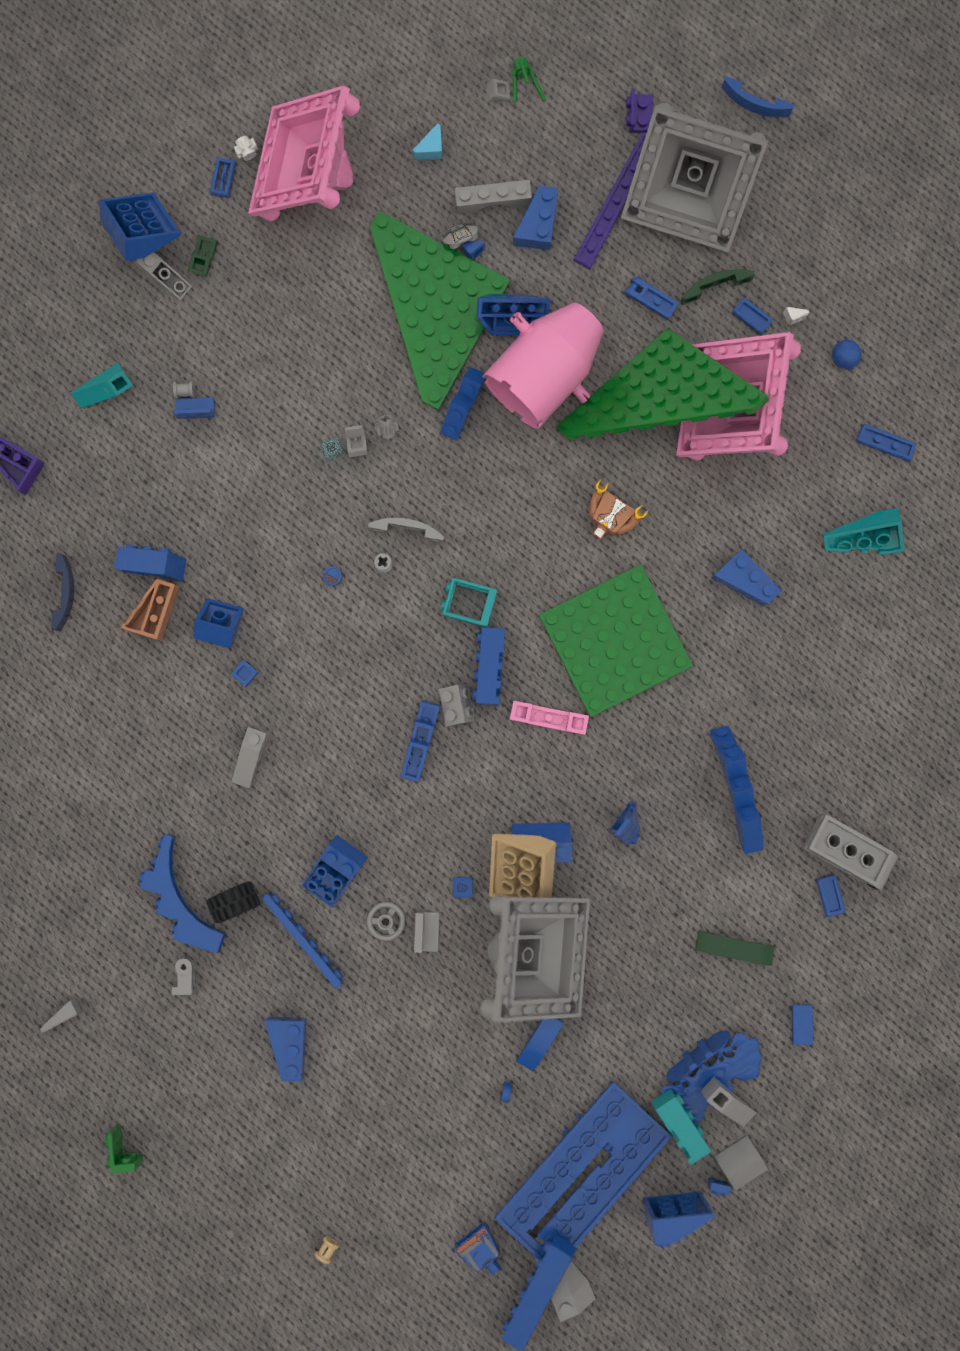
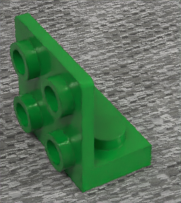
M121 1124L116 1125L108 1132L105 1137V1145L109 1148L107 1166L111 1169V1174L136 1171L144 1162L143 1154L137 1155V1152L134 1151L125 1153V1156L123 1155Z

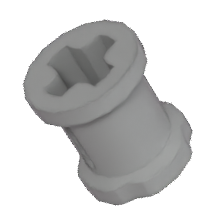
M190 381L189 383L179 384L178 382H173L174 398L179 399V397L188 396L195 398L194 382Z
M381 553L375 557L374 564L379 572L386 573L391 570L392 561L389 555ZM381 559H382L383 561H386V563H387V566H386V567H384L383 565L380 566V562H379V561H380Z

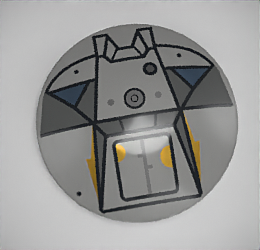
M474 223L457 224L443 233L442 241L448 244L451 249L458 248L462 243L474 241L478 238V227Z

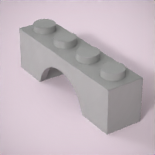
M530 180L455 188L457 215L476 213L481 208L491 205H507L511 208L528 207L532 201Z

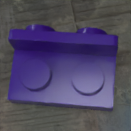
M631 90L630 96L626 97V108H629V114L626 115V126H629V133H647L652 117V94H635V90Z

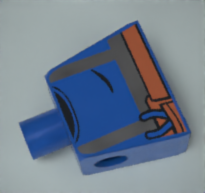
M485 1221L455 1244L454 1250L476 1272L486 1267L490 1274L493 1275L500 1269V1265L495 1260L500 1255V1250Z

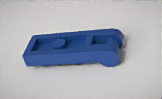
M633 277L631 286L627 287L624 291L627 297L634 299L666 320H669L679 302L638 277ZM637 288L642 289L640 294L636 292Z

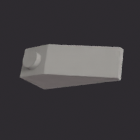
M248 727L241 745L232 783L247 788L251 787L269 734Z

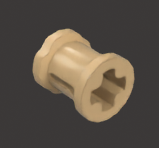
M325 1236L323 1239L324 1243L320 1250L316 1251L315 1257L325 1264H330L331 1256L335 1249L339 1248L340 1244L331 1237Z

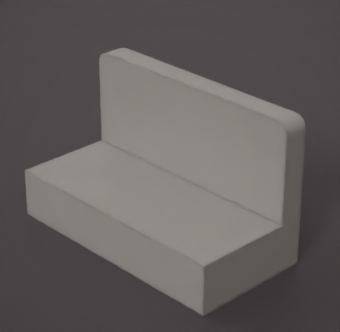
M416 912L414 953L438 951L440 915L438 912Z

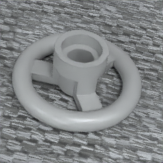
M381 902L369 911L367 927L375 938L382 941L393 940L404 930L405 915L396 904ZM390 908L387 914H383L379 918H373L379 909ZM395 911L398 914L400 920L399 927L396 931L392 927V916L394 915ZM384 918L389 920L388 925L383 924L382 920ZM373 924H378L380 929L387 930L390 935L378 933Z

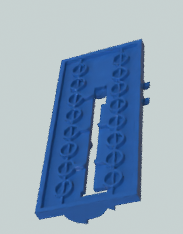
M613 1081L582 1116L576 1115L579 1119L569 1131L567 1129L563 1130L566 1135L494 1216L537 1259L540 1256H545L546 1253L543 1250L549 1240L553 1241L556 1235L577 1247L672 1137ZM604 1147L611 1156L601 1167L597 1165L537 1234L543 1241L541 1246L527 1232L529 1229L532 1230L542 1217L548 1213L549 1209L568 1187L575 1182V1179Z

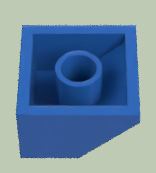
M207 598L195 619L193 638L231 648L237 635L244 608Z

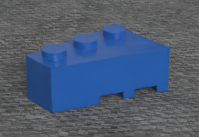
M539 185L513 237V246L550 250L558 188Z

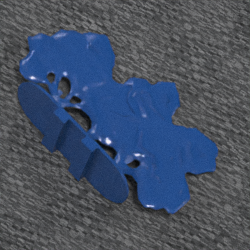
M727 1030L717 1032L706 1041L701 1039L697 1042L698 1047L691 1053L688 1051L684 1052L681 1055L683 1059L667 1073L666 1077L669 1082L680 1081V1083L662 1087L661 1095L669 1089L675 1095L679 1093L685 1103L682 1105L685 1110L689 1108L695 1118L692 1121L696 1125L704 1118L706 1107L712 1106L706 1101L701 1090L713 1077L732 1092L733 1086L730 1084V1081L733 1078L746 1081L758 1077L762 1055L757 1050L760 1045L757 1038L749 1039L744 1033H737L731 1040V1046L724 1047L730 1039V1033ZM736 1046L737 1050H732V1047ZM729 1051L734 1053V1057H726L722 1053L726 1054ZM717 1053V1061L711 1066H706L704 1062ZM699 1067L695 1076L691 1077L688 1075ZM684 1082L687 1083V1088L683 1086Z

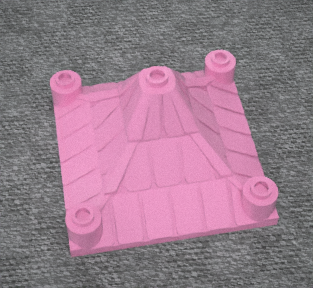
M343 85L272 107L248 214L254 217L260 216L272 222L279 217L280 210L317 202L327 209H333L339 204V192L336 190H345L353 183L352 168L347 152L344 150V124L342 118L343 114L349 117L356 115L360 109L359 99L349 93V88Z
M787 332L692 344L767 394L769 401L754 414L743 412L736 413L733 417H708L706 421H681L677 456L688 457L698 461L705 455L767 451L775 456H780L785 453L788 441L779 435L787 381L786 376L789 360L798 357L801 351L800 343L793 339L794 334Z

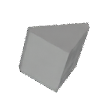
M747 1135L714 1156L735 1191L768 1170Z

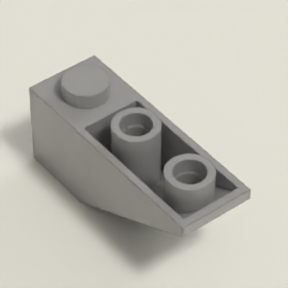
M154 252L145 258L133 261L139 269L179 300L192 287L191 284Z
M715 1077L701 1090L707 1102L743 1127L757 1113Z

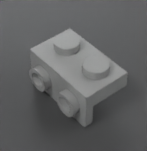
M459 684L439 689L446 727L474 722V709L471 704V692L468 684Z

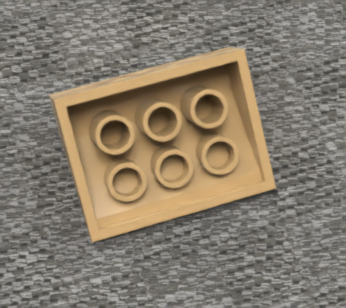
M493 834L489 896L552 897L556 842L534 835Z

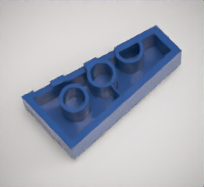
M482 627V632H478L477 643H481L480 651H476V662H479V670H475L474 681H478L477 689H473L472 699L476 700V705L499 707L505 629Z

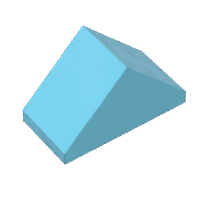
M438 123L413 149V158L415 160L442 159L441 126Z

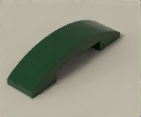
M731 269L711 274L696 282L686 291L681 299V305L700 299L702 290L732 280L734 287L750 282L754 278L755 273L751 270Z
M698 931L695 950L769 966L772 965L775 946L704 931Z

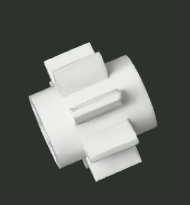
M242 136L236 140L237 146L234 147V150L239 159L243 157L245 161H248L256 156L255 151L258 150L254 138L249 140L248 136Z

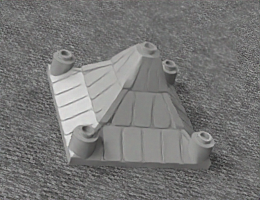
M667 103L655 105L621 219L729 252L768 140L759 132L747 135L674 112L673 108Z
M502 895L492 897L490 911L494 915L502 916L500 932L492 938L488 946V956L492 967L497 972L495 998L488 997L481 1005V1013L484 1017L492 1019L491 1021L493 1022L581 1017L590 907L589 898L564 896L563 898L509 897Z

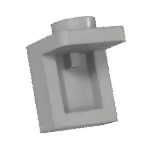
M363 425L346 427L345 435L349 457L368 455Z

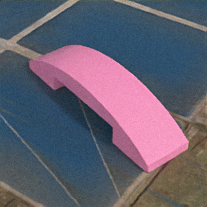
M513 701L510 720L583 735L586 734L589 719L587 715Z

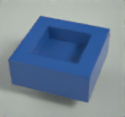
M242 660L231 675L247 687L259 672L245 660Z
M709 1177L707 1186L712 1190L713 1194L723 1196V1193L730 1194L731 1186L728 1182Z

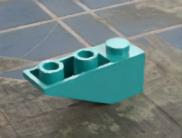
M116 363L70 392V394L79 406L84 408L118 396L132 387L133 384L120 364Z

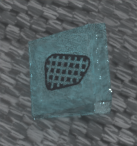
M338 437L320 444L327 461L344 455Z

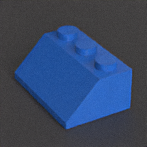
M570 823L512 824V835L541 836L556 842L555 863L572 862Z

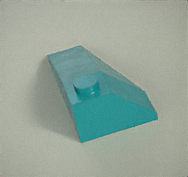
M898 508L875 512L823 534L826 551L850 552L852 549H860L861 553L868 554L869 550H876L881 555L905 551L902 522Z

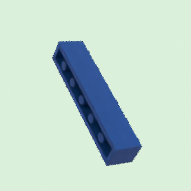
M557 1235L553 1241L549 1240L543 1250L546 1253L545 1256H540L535 1265L537 1268L536 1273L532 1272L526 1282L529 1284L528 1289L523 1288L518 1297L521 1300L520 1304L516 1303L510 1313L513 1316L512 1319H507L502 1328L505 1331L501 1338L503 1341L518 1351L524 1350L578 1248Z

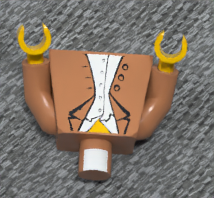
M599 479L596 484V490L590 500V515L593 517L592 522L597 525L592 534L602 540L606 532L614 536L616 533L623 534L632 530L640 522L641 518L648 514V511L644 514L640 513V508L643 505L634 510L606 491L609 485L608 482L606 487H601L599 484L601 479Z

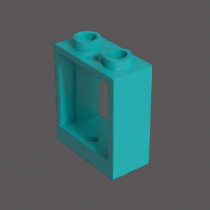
M453 578L452 582L448 581L445 593H448L447 600L442 601L440 611H443V617L479 627H488L497 590ZM456 586L488 595L481 621L449 612Z

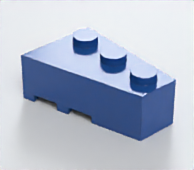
M126 544V547H118L114 569L124 573L160 576L159 578L164 579L169 577L177 581H183L187 559L172 554L171 550L166 548H159V551H155L154 548L148 546L138 549V546Z
M740 550L711 578L762 606L769 604L782 591L743 550Z
M267 1017L265 1023L281 1081L301 1082L304 1078L307 1018Z

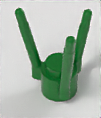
M521 57L513 62L514 69L511 70L513 76V103L517 102V76L524 78L528 84V75H530L541 99L545 101L546 98L532 71V67L528 64L527 58Z

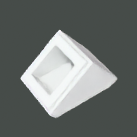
M787 307L783 314L790 326L805 320L809 311Z

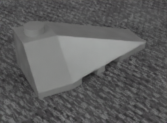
M538 1236L533 1237L541 1246L543 1245V1241ZM572 1261L551 1298L560 1322L580 1314L596 1299L588 1279Z

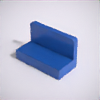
M214 398L176 399V410H173V414L177 419L215 418Z

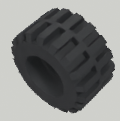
M247 881L208 898L206 903L214 922L222 923L258 907L260 900L252 881Z

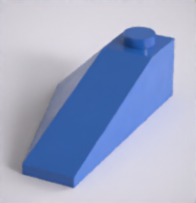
M634 801L629 802L609 830V833L627 846L630 844L634 845L640 837L638 834L640 825Z

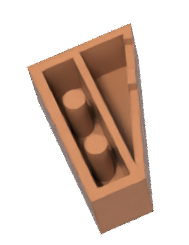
M156 579L143 596L137 608L132 611L131 616L120 628L162 642L179 587L175 584Z

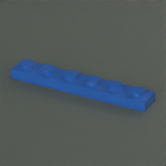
M269 892L261 899L337 989L344 982L342 980V973L337 968L333 969L329 964L331 960L325 953L321 955L317 950L319 947L312 938H307L304 934L306 933L304 927L292 920L293 914L287 908L285 910L280 905L281 900L275 893L271 894Z

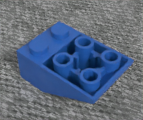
M336 835L328 844L302 886L333 908L368 857Z

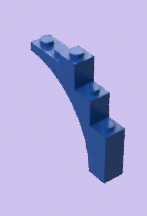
M729 726L710 730V735L718 753L730 792L740 845L744 854L764 850L761 817L755 806L754 788L747 775L744 753L740 745H737Z
M165 834L164 837L160 838L158 844L160 851L154 857L152 863L154 870L150 868L145 869V872H142L140 875V889L162 895L157 899L155 905L157 909L156 914L178 920V923L175 922L172 928V934H174L172 940L218 953L221 951L226 932L216 929L200 919L181 896L173 871V847L176 836Z

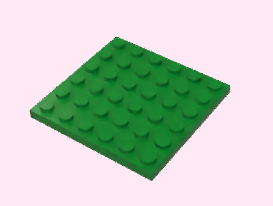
M641 564L539 615L590 717L693 666Z

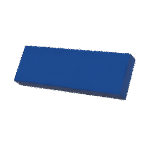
M864 423L856 440L857 443L907 462L911 461L917 443Z

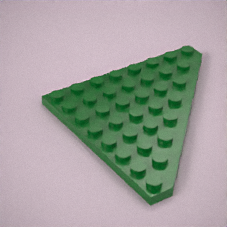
M378 211L370 225V230L422 403L439 411L485 328L476 317L478 297L488 294H504L510 279Z
M667 328L593 393L586 402L582 403L557 425L556 428L568 440H575L578 436L586 435L589 438L602 436V433L612 432L613 434L628 432V429L638 428L639 430L654 428V425L660 424L671 426L681 424V421H706L708 417L718 416L719 418H726L743 412L754 414L769 401L767 394Z

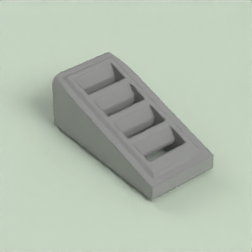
M76 999L68 1001L42 1026L41 1032L44 1033L80 1014L82 1010Z

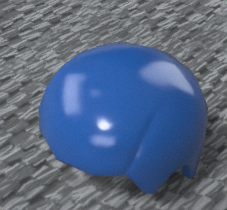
M843 340L837 343L832 350V359L839 368L851 370L859 365L862 358L861 348L852 340Z

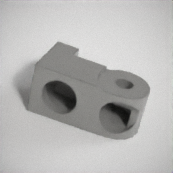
M182 958L175 964V971L178 974L177 986L172 987V995H192L195 993L194 962L190 958Z

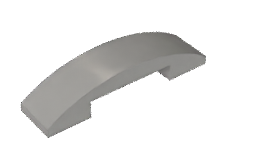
M385 518L368 524V529L371 531L388 533L389 526L425 532V540L444 543V536L429 525L416 520Z

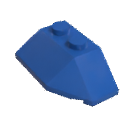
M488 294L478 297L476 317L490 335H520V331L510 321L511 317L515 318L513 315L520 312L523 318L530 324L532 321L549 314L550 299L526 294Z

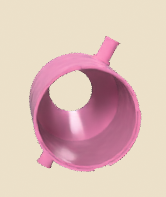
M576 302L540 317L530 324L523 318L520 312L513 315L515 318L511 317L510 321L520 331V335L482 376L483 378L486 377L485 384L492 394L510 412L516 411L523 417L521 421L532 428L539 429L572 392L581 403L587 401L585 397L590 398V394L583 388L581 382L589 374L604 329L599 320L588 309Z

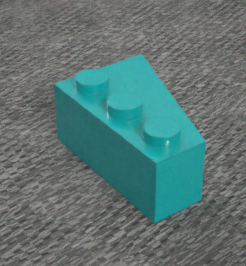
M669 1089L651 1101L691 1165L711 1152L702 1137L705 1134L699 1124L695 1125L692 1120L695 1118L689 1108L686 1110L683 1108L682 1105L685 1103L679 1093L675 1095Z

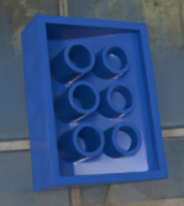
M154 192L99 200L100 220L125 261L145 258L181 236V232Z
M702 1191L643 1198L646 1223L654 1244L659 1247H668L670 1244L678 1242L714 1218V1213Z

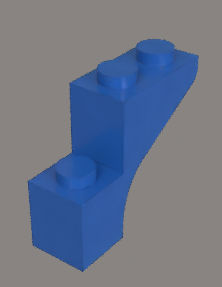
M470 367L466 372L458 393L450 403L440 431L441 434L456 441L459 439L472 407L486 381V377H482L483 372L473 367Z

